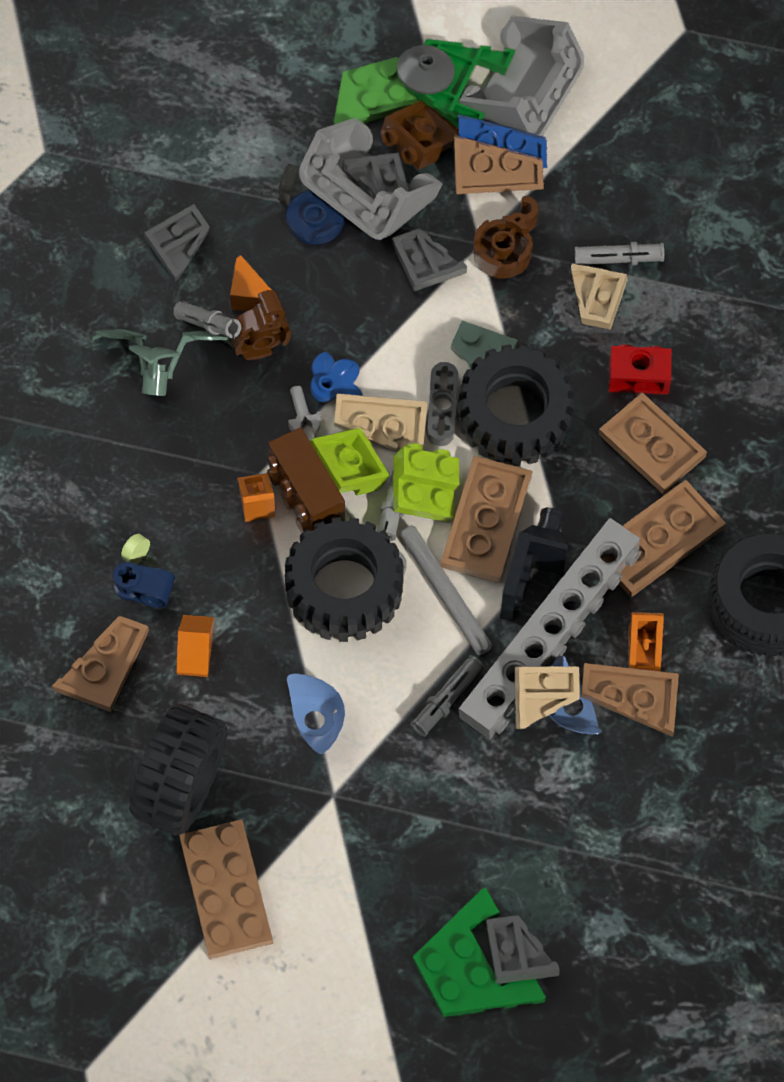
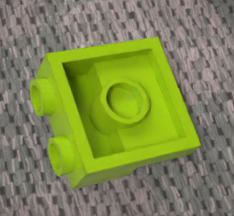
M361 428L313 438L310 441L340 493L354 491L355 495L358 496L381 490L390 476Z
M407 444L393 456V512L447 523L453 520L454 490L459 486V458L452 457L450 451L445 449L428 452L424 451L423 446L420 444Z

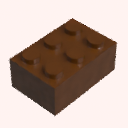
M300 427L268 442L269 455L266 456V460L270 469L267 470V474L274 486L279 485L283 492L281 497L286 508L289 511L293 509L298 518L295 520L300 532L303 533L306 529L312 532L314 531V524L324 521L325 525L331 523V518L341 517V521H345V500L303 429Z

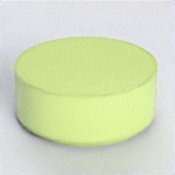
M141 534L131 536L123 546L121 552L122 559L133 564L140 563L149 550L150 541Z

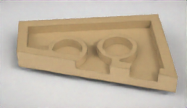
M337 394L334 426L345 431L361 428L369 441L394 452H398L401 448L411 443L423 446L427 402Z

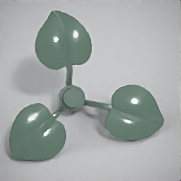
M104 329L95 331L93 334V340L105 336L115 339H128L136 345L129 346V350L139 355L141 375L143 376L142 393L158 396L166 395L167 379H172L173 370L187 342L195 340H222L233 348L230 338L221 334L213 335L207 331L183 332L176 351L161 347L151 348L143 346L142 339H146V335L132 330ZM173 357L168 370H165V364L158 363L159 359Z

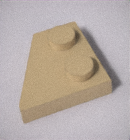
M572 264L571 271L582 324L611 330L628 281L627 274Z
M515 667L516 729H525L535 721L547 717L559 708L580 699L579 667Z

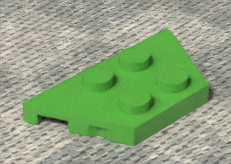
M398 57L343 72L334 125L353 118H357L364 124L385 118L421 101L408 91L397 74Z

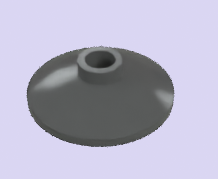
M420 45L409 48L400 56L397 64V74L401 82L410 90L421 94H435L445 90L451 84L454 77V65L450 57L442 50L432 46Z

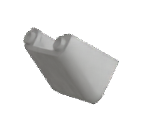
M511 16L500 35L504 49L516 50L506 75L494 72L484 90L479 86H468L459 102L485 113L483 121L543 136L584 67V54L568 22Z
M353 118L317 130L299 169L302 183L374 239H383L392 235L433 201L443 185L432 175L422 173L415 176L410 185L407 183L409 192L400 187L395 189L393 193L386 191L378 192L375 199H373L343 170V160L371 156L368 153L373 142L370 129L357 118Z

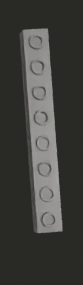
M609 518L459 707V718L488 739H491L495 733L501 734L510 721L508 716L515 708V683L509 681L507 676L515 672V667H547L552 660L555 661L564 654L567 648L565 643L571 636L576 638L585 626L583 620L590 612L595 614L604 601L602 596L608 589L614 590L623 577L620 573L627 565L633 566L641 554L639 550L640 538ZM610 554L616 557L617 560L612 563H606L601 560V557ZM586 578H594L598 581V584L588 587L582 581ZM574 601L580 607L576 610H567L563 605L566 602ZM549 625H556L561 631L557 634H549L544 629ZM530 649H538L542 652V655L538 658H530L526 655V652ZM497 696L501 697L505 702L501 706L493 707L488 703V700Z

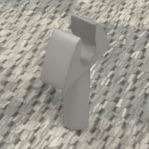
M294 386L290 389L297 417L288 420V426L293 431L300 427L302 428L303 422H306L307 425L312 427L314 438H316L321 426V413L314 415L309 413L302 387Z

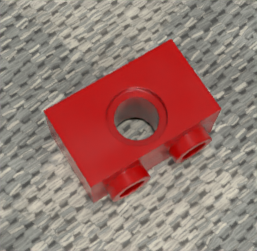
M629 344L611 346L608 392L668 395L671 384L672 349L656 345L649 347H633ZM640 365L645 367L646 369L639 370L636 369L634 366Z

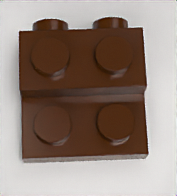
M421 100L386 116L380 134L385 145L393 146L401 153V158L405 164H412L417 170H420L438 161L441 152L454 147L453 134L458 136V128Z

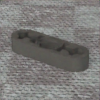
M440 362L431 370L427 437L436 446H446L454 439L458 371L449 362ZM442 373L448 374L447 389L441 388ZM439 398H446L451 402V406L446 410H440L435 407L434 402ZM439 419H445L444 435H438L437 432Z

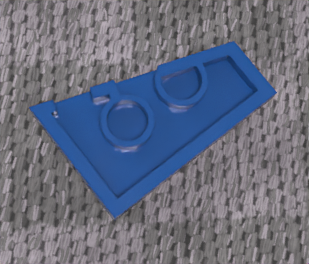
M458 114V136L540 157L543 160V168H547L546 137Z

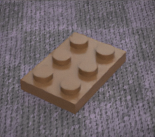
M643 393L638 395L599 429L598 435L662 494L699 464L707 454L706 450Z

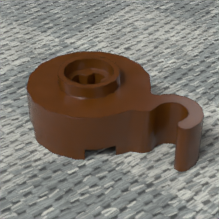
M528 196L521 198V213L515 212L510 216H502V219H495L490 222L488 219L477 228L473 245L474 260L479 269L487 275L499 279L512 278L521 274L528 267L533 249L532 237L528 231L535 228L539 211L538 204L533 198Z
M274 290L258 293L261 303L236 318L241 324V331L237 337L234 338L232 336L230 341L237 356L243 354L245 360H255L273 354L271 350L273 347L281 342L285 346L291 339L292 331L285 317V310L278 293Z

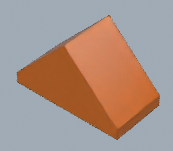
M240 255L236 258L230 293L231 310L249 311L261 303L258 293L271 289Z
M264 473L237 478L245 522L275 517L274 493L268 474Z
M632 612L628 628L629 668L661 672L663 613Z
M183 615L178 630L177 675L208 677L214 617Z

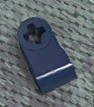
M124 562L116 566L113 571L114 591L118 597L124 600L143 603L154 608H165L169 601L175 576L164 569Z

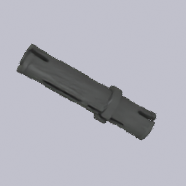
M469 655L435 696L428 698L426 701L427 706L410 723V726L417 734L426 737L428 732L441 718H446L450 712L449 708L476 676L483 671L484 665L476 657ZM462 676H464L465 678L463 679V681L457 686V688L453 692H451L450 690L462 678ZM442 700H444L445 702L431 716L430 713L437 707V705Z

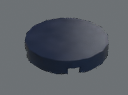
M308 190L299 193L290 201L286 211V225L289 232L298 241L306 244L320 245L330 242L339 235L344 225V216L314 192Z

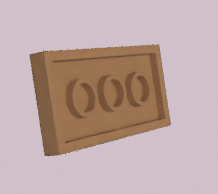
M473 456L440 565L442 568L498 583L501 582L533 471Z
M684 480L623 525L624 528L640 538L639 550L641 554L633 566L627 565L620 573L623 577L619 585L630 597H633L725 529L726 522L687 480ZM610 554L601 557V560L606 563H612L617 560L616 557Z
M243 820L180 834V841L209 959L273 944Z

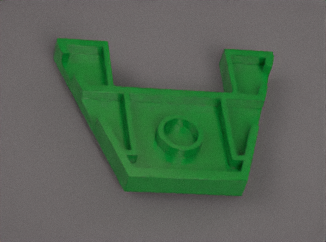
M426 39L424 45L442 50L452 60L454 65L453 80L445 90L435 94H421L410 90L406 86L404 87L457 128L458 114L484 120L485 113L459 103V100L477 65L505 76L516 50L505 48L504 51L491 50V46L480 45L479 48L463 47V43Z
M486 888L481 889L413 956V962L442 1017L484 1012L486 1009L512 1008L521 1004H540L545 1002L546 997L536 979L510 982L504 986L496 984L495 975L471 932L472 929L485 924L486 919L499 917V911Z

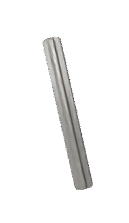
M411 525L401 531L402 540L476 654L483 655L491 649L492 643L417 528Z

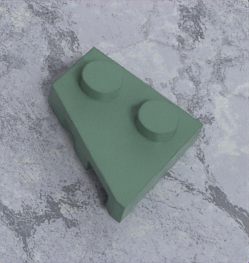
M462 320L451 343V350L460 359L465 360L471 369L472 362L477 357H481L484 360L486 351L494 348L496 352H499L502 345L509 344L512 345V349H516L518 340Z

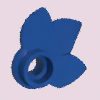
M323 352L316 357L311 366L314 377L310 383V390L312 396L317 401H332L337 398V394L362 396L361 390L353 384L359 375L358 363L349 359L335 362L328 352Z

